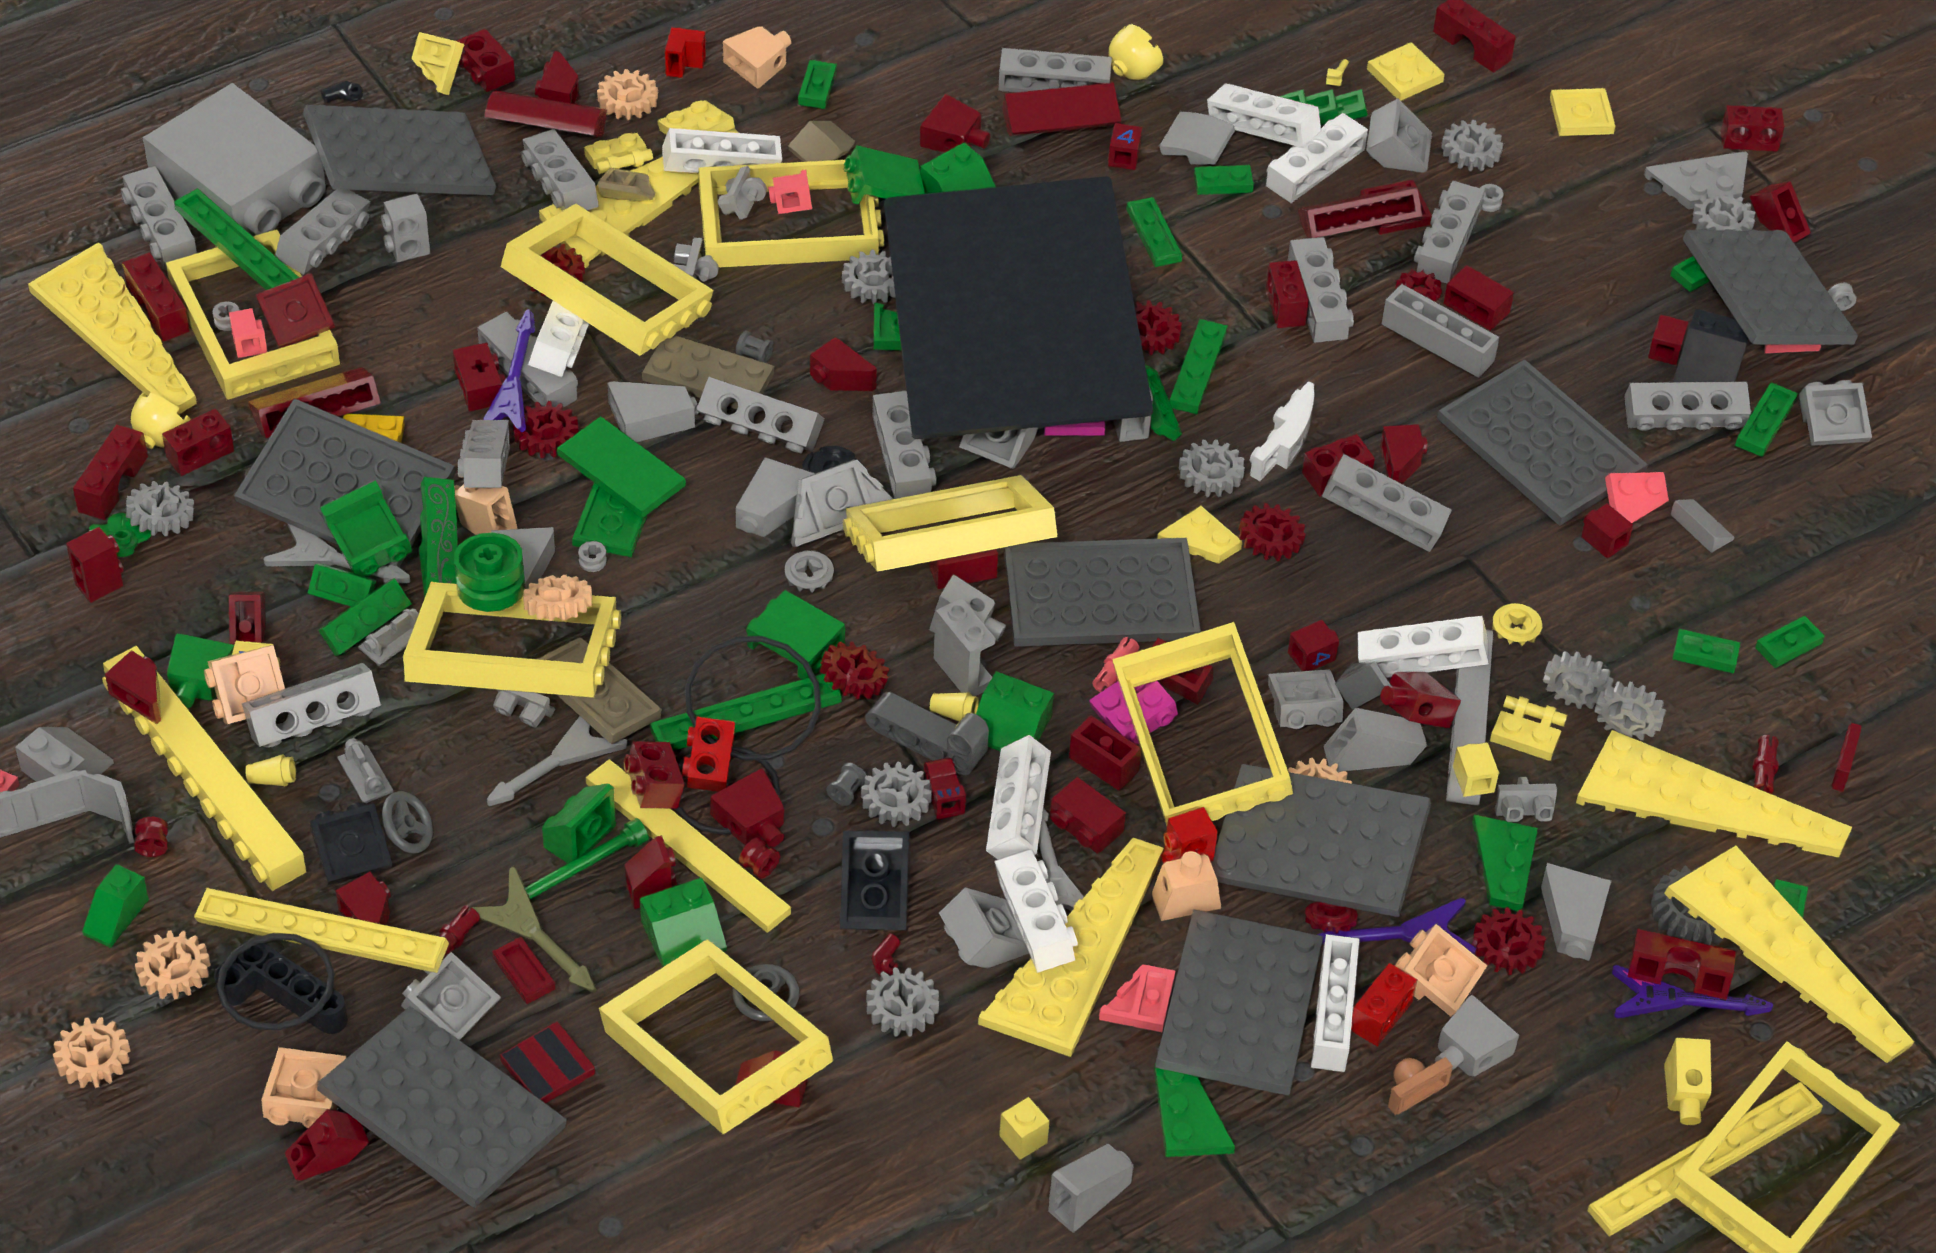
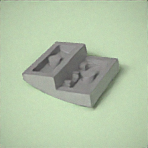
M1179 112L1159 147L1162 155H1187L1190 164H1216L1234 133L1235 127L1233 124L1209 115Z

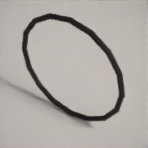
M764 636L734 637L712 646L693 665L685 686L686 712L695 727L696 717L692 711L691 687L699 667L715 651L740 642H763L785 650L803 665L814 687L815 709L808 728L791 745L770 754H742L733 750L731 754L732 757L741 760H771L795 750L813 731L821 710L819 682L808 662L787 644ZM708 735L703 737V739L709 744L716 743V741H714Z

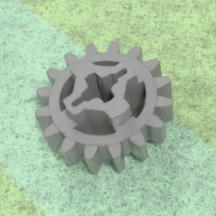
M1463 120L1460 126L1453 123L1451 130H1445L1441 148L1444 149L1443 156H1449L1448 162L1450 164L1458 162L1459 169L1465 165L1468 166L1469 171H1472L1473 167H1478L1480 171H1483L1484 165L1491 168L1494 161L1499 162L1503 148L1502 136L1495 135V128L1487 129V123H1482L1480 126L1476 124L1475 120H1472L1471 124H1467Z
M1718 191L1717 196L1707 193L1706 199L1700 197L1698 204H1695L1692 223L1697 224L1696 230L1731 229L1734 231H1749L1754 226L1755 211H1750V203L1743 204V197L1735 199L1731 192L1728 196H1724L1721 191Z
M874 250L870 251V255H865L861 251L859 252V258L851 256L850 263H844L842 283H844L845 292L851 291V298L860 296L862 303L867 299H871L873 304L877 302V299H881L886 303L888 302V296L895 298L891 258L886 257L885 251H882L880 255H876Z
M1202 440V446L1192 443L1191 450L1184 449L1183 457L1180 458V479H1185V487L1194 486V493L1196 494L1201 490L1205 491L1206 497H1209L1211 492H1215L1218 497H1221L1223 490L1232 493L1233 486H1240L1245 469L1243 466L1244 458L1238 457L1239 451L1237 449L1230 451L1229 443L1219 446L1218 440H1214L1213 444H1208L1206 440Z
M152 481L151 487L140 484V491L132 489L131 496H127L126 518H131L130 524L132 526L140 525V532L149 529L153 536L157 532H162L164 536H168V531L172 530L178 534L180 533V526L188 528L189 521L193 520L194 500L189 499L188 491L180 493L179 485L170 488L169 483L164 482L163 485L158 486L156 481Z
M1576 651L1574 656H1570L1568 652H1563L1562 657L1554 655L1552 661H1549L1547 664L1543 682L1548 684L1547 691L1556 692L1554 696L1556 700L1560 698L1565 699V705H1570L1572 702L1576 704L1578 709H1581L1583 704L1593 709L1600 692L1605 691L1607 685L1612 686L1614 679L1609 677L1611 672L1609 669H1601L1602 661L1594 663L1591 661V655L1582 658L1580 653Z
M1617 682L1615 688L1607 685L1605 691L1600 692L1595 707V713L1599 714L1597 721L1606 722L1605 730L1614 729L1616 732L1631 738L1633 735H1636L1640 740H1644L1645 734L1653 737L1655 731L1661 730L1666 710L1662 709L1663 700H1655L1657 693H1646V686L1642 685L1640 688H1636L1633 682H1629L1628 687H1624L1621 682Z
M897 762L895 768H891L888 763H884L883 771L873 768L872 777L865 776L864 786L861 788L863 808H869V817L872 818L879 815L880 824H883L886 820H891L892 827H896L897 821H902L905 826L909 825V818L911 817L919 821L921 812L927 813L928 804L931 803L932 791L930 790V781L924 780V772L913 773L914 765L910 764L904 769L901 762Z
M893 968V975L891 976L882 972L880 981L872 980L871 990H867V1014H872L873 1025L882 1022L881 1031L886 1032L889 1028L894 1029V1036L897 1037L901 1030H905L908 1036H912L914 1028L921 1032L925 1031V1022L933 1024L934 1014H937L939 1011V991L933 989L934 981L932 979L924 982V973L919 972L916 976L911 975V968H907L905 974H900L897 968Z

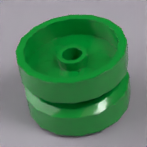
M494 532L480 533L467 538L458 545L454 553L457 592L465 605L474 610L484 612L501 611L513 606L522 598L523 590L526 589L522 548L516 540L507 535Z

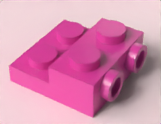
M1118 681L1089 700L1093 710L1108 727L1134 744L1139 743ZM1158 681L1134 687L1149 734L1160 726H1166L1178 715L1175 701Z

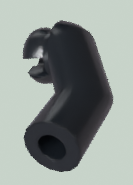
M344 81L321 90V96L325 103L336 99L355 102L362 98L363 89L358 83Z

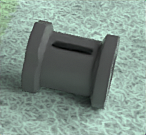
M745 330L737 342L736 354L741 356L747 355L760 362L767 363L773 352L774 341L759 339L752 336L750 331Z
M845 763L837 780L827 786L829 797L840 805L847 806L851 804L854 800L853 794L858 787L864 785V779L867 776L862 768L853 763Z

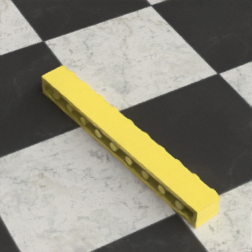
M135 646L104 662L105 673L109 671L131 650L144 657V654ZM158 672L161 721L157 725L119 701L123 711L127 715L131 713L134 716L136 726L141 734L149 735L156 753L159 756L165 755L172 773L175 776L180 775L184 779L185 788L190 796H197L206 816L208 818L214 817L222 836L226 840L230 838L233 841L235 851L242 861L248 860L254 876L260 883L264 881L271 891H274L306 873L303 852ZM103 677V678H102L103 683H104V685H105V687H106V689H107V691H108V687H107V683H106V678Z

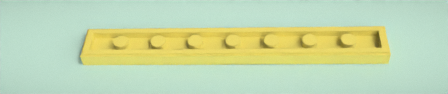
M610 759L586 777V784L588 786L608 783L614 787L615 808L629 820L638 818L651 838L654 839L662 835L666 848L672 847L674 856L702 878L764 931L770 932L791 914V907L674 811L667 808H640L636 795H633L631 791L630 776Z
M206 888L194 916L199 923L261 936L271 933L297 934L316 942L322 949L435 973L438 972L449 942L444 937ZM284 940V941H289V942H293V943H298V942H296V941Z
M1802 1082L1797 1083L1747 1112L1699 1171L1710 1178L1819 1114L1823 1105ZM1706 1137L1591 1203L1588 1207V1212L1607 1235L1611 1236L1671 1201L1675 1197L1667 1191L1670 1183Z

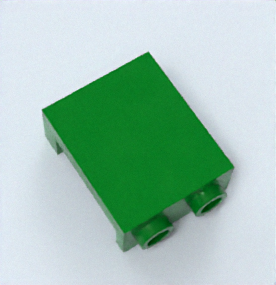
M856 145L852 154L845 159L844 171L847 173L848 191L851 193L853 204L859 205L866 194L885 199L925 194L918 160L858 145Z
M376 480L320 507L326 526L354 574L361 576L372 575L380 567L390 562H398L412 552L409 539L402 532L385 502Z
M786 590L777 598L771 599L763 613L758 618H753L746 629L747 636H764L790 646L808 662L814 675L820 671L822 666L820 663L829 646L837 647L838 642L845 644V624ZM747 642V647L752 650L759 644H762L798 665V678L802 680L809 678L803 665L785 650L763 642Z

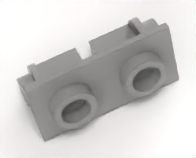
M405 609L402 612L403 614L391 621L390 625H385L374 634L366 636V641L358 646V648L377 665L383 664L407 647L419 615L416 609Z
M355 738L349 739L345 743V754L337 758L361 801L368 803L393 793L391 785L367 745L364 746L361 741Z

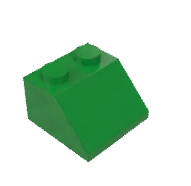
M965 142L920 167L925 194L996 187L983 158Z
M996 671L983 692L976 715L981 717L988 725V747L1001 752V748L1028 735L1038 741L1052 718L1054 693Z
M609 783L584 787L576 796H571L565 803L564 808L555 816L549 817L542 828L544 848L566 863H570L591 851L616 826L614 787Z
M702 878L640 898L641 922L662 967L707 939L723 952L727 951L714 901Z

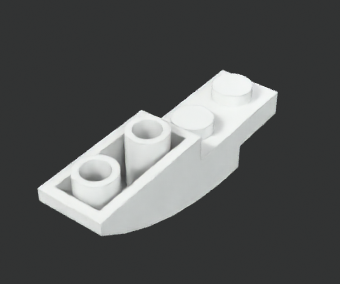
M1308 381L1301 390L1297 389L1292 394L1290 401L1284 407H1279L1273 417V422L1275 423L1274 430L1269 434L1267 441L1262 447H1256L1251 454V477L1261 481L1276 464L1287 469L1297 457L1307 438L1314 400L1313 383Z

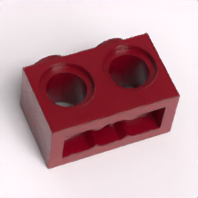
M486 29L457 40V42L464 44L458 63L459 66L465 68L473 82L479 84L486 93L515 81L514 59Z
M1727 105L1721 126L1723 149L1778 151L1784 131L1782 108Z
M1297 260L1270 262L1268 265L1266 290L1276 327L1305 326L1309 301Z
M216 408L162 433L166 458L180 476H184L234 452L231 427Z
M1357 434L1305 452L1302 473L1319 497L1322 496L1343 454L1373 469L1375 458Z
M633 741L630 754H627L624 759V770L630 776L631 791L633 795H636L640 808L678 809L685 784L670 742Z

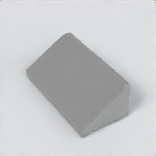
M1694 499L1677 500L1674 502L1671 516L1711 553L1734 540V536Z

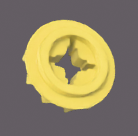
M1507 604L1495 612L1492 630L1497 631L1498 639L1506 638L1509 645L1514 641L1519 642L1523 646L1526 641L1534 643L1536 637L1541 634L1542 620L1535 610L1526 605ZM1512 623L1515 625L1523 624L1522 629L1519 627L1511 628Z

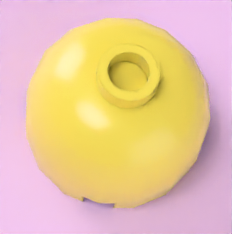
M1129 24L1126 28H1122L1111 40L1109 46V57H1112L1111 67L1117 75L1127 79H1146L1163 65L1161 50L1158 45L1153 48L1149 42L1152 37L1138 26Z
M142 392L132 409L131 424L134 430L144 432L147 448L153 449L154 446L164 448L162 433L190 421L191 418L186 415L183 420L177 414L180 410L177 406L156 394L150 393L146 397L145 392Z

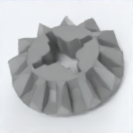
M802 551L791 556L785 564V577L788 579L789 586H797L799 592L805 588L810 589L813 593L815 588L825 589L826 584L832 582L833 564L822 553ZM807 566H809L813 573L812 577L807 576L805 573Z

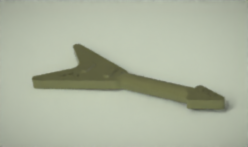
M511 867L509 870V896L507 903L503 906L472 908L477 911L480 920L534 940L571 976L569 981L573 985L595 993L597 989L586 966L582 965L580 967L542 930L520 874L515 867Z

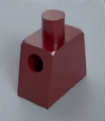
M947 94L941 98L920 125V146L944 153L964 142L969 147L973 144L985 149L991 137L989 132L981 130V114L979 111Z
M1395 672L1389 682L1391 686H1385L1380 694L1383 704L1389 705L1408 721L1450 728L1461 703L1457 696L1426 672Z
M762 768L711 796L710 815L724 828H728L731 834L743 845H747L752 839L759 837L763 839L769 848H773L784 839V834L779 829L784 824V806Z

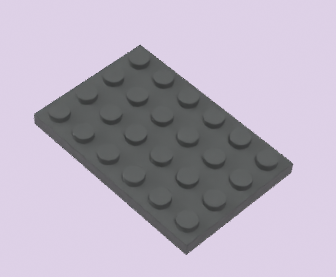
M305 105L303 115L332 189L494 195L496 184L465 113L456 111L382 109L377 107Z
M1731 229L1686 230L1683 241L1752 344L1854 345L1858 336L1786 232L1781 230L1758 231L1753 229L1749 231H1734Z
M1525 359L1438 410L1437 419L1559 526L1608 496L1605 477L1608 474L1646 473L1648 464Z
M294 398L234 497L236 502L337 544L324 522L320 507L376 480L385 502L402 532L407 535L412 547L421 532L420 514L423 510L421 482L423 478L432 477L451 480L456 473V469L450 463ZM404 559L398 562H390L386 566L391 564L400 567Z
M1187 538L1023 543L1004 547L1014 647L1120 643L1124 637H1128L1127 642L1131 638L1136 642L1156 641L1157 638L1164 641H1174L1201 632Z
M1242 764L1234 789L1272 778L1271 769ZM1288 772L1292 785V795H1288L1280 801H1269L1256 805L1248 811H1236L1225 816L1215 848L1214 861L1211 862L1218 883L1399 917L1431 807V800L1428 797Z
M1193 909L1155 1068L1289 1096L1323 936Z
M411 1006L318 1081L317 1091L473 1208L477 1207L565 1129L567 1121L566 1118Z

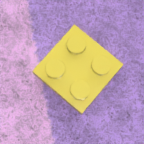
M1412 42L1368 61L1367 70L1400 101L1442 83L1445 75Z
M1605 88L1551 90L1550 101L1559 136L1614 134L1615 122Z
M705 100L696 101L690 107L681 111H673L667 117L658 120L659 130L666 135L669 128L726 132L735 128L733 117Z

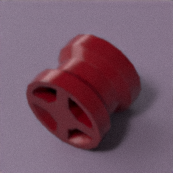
M145 817L137 821L135 833L138 837L134 841L135 851L146 857L163 855L168 849V841L165 838L168 834V823L158 817Z
M756 837L743 848L739 857V863L745 868H752L754 875L759 879H763L776 868L780 859V853L774 848H767L766 843L761 838Z

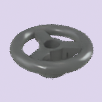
M397 791L389 795L382 809L385 834L398 848L405 852L420 853L429 846L433 836L432 820L427 808L421 800L409 792ZM396 803L395 814L392 815V809ZM407 803L414 807L422 823L416 821L415 817L409 812ZM411 833L422 835V839L416 844L404 840Z
M771 964L756 965L746 970L774 994L786 983L789 987V998L786 1003L793 1009L795 1008L800 991L795 977L789 971ZM733 988L734 1003L742 1014L757 1021H774L763 1011L751 1008L744 1001L743 995Z

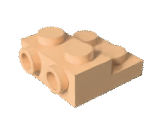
M274 645L207 661L209 668L204 670L208 687H214L217 699L212 701L216 718H223L225 724L246 719L242 703L285 689Z
M1435 924L1427 932L1421 929L1409 944L1414 948L1410 955L1407 952L1404 953L1395 966L1418 979L1414 997L1420 1000L1426 996L1449 1016H1453L1461 1007L1487 965Z
M279 1047L262 1097L263 1118H268L275 1125H285L288 1121L300 1122L306 1128H309L327 1109L336 1111L338 1106L317 1091L318 1081L343 1062L346 1056Z

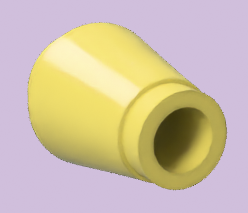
M970 692L934 693L930 700L931 712L959 722L967 713L976 714L979 706L978 697L972 696Z
M282 754L246 765L247 782L249 784L288 786V783L295 782L296 767L293 757H285Z

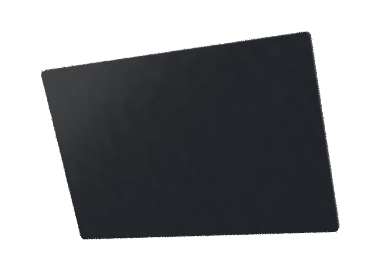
M1104 176L889 197L884 200L911 433L914 439L1148 417L1153 414L1152 400L1110 177Z

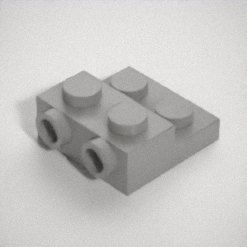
M1842 380L1835 384L1823 385L1822 382H1813L1807 384L1800 392L1799 400L1803 422L1808 424L1811 446L1869 442L1871 440L1872 434L1863 383H1852L1850 380Z
M1330 669L1268 674V686L1274 698V713L1280 727L1300 729L1304 725L1313 724L1329 727L1335 723L1343 722V698L1335 685L1336 682Z
M450 952L442 960L437 973L424 971L428 975L421 982L415 979L404 990L402 994L406 998L401 1006L405 1010L411 1006L440 1028L442 1027L458 1040H461L501 997Z

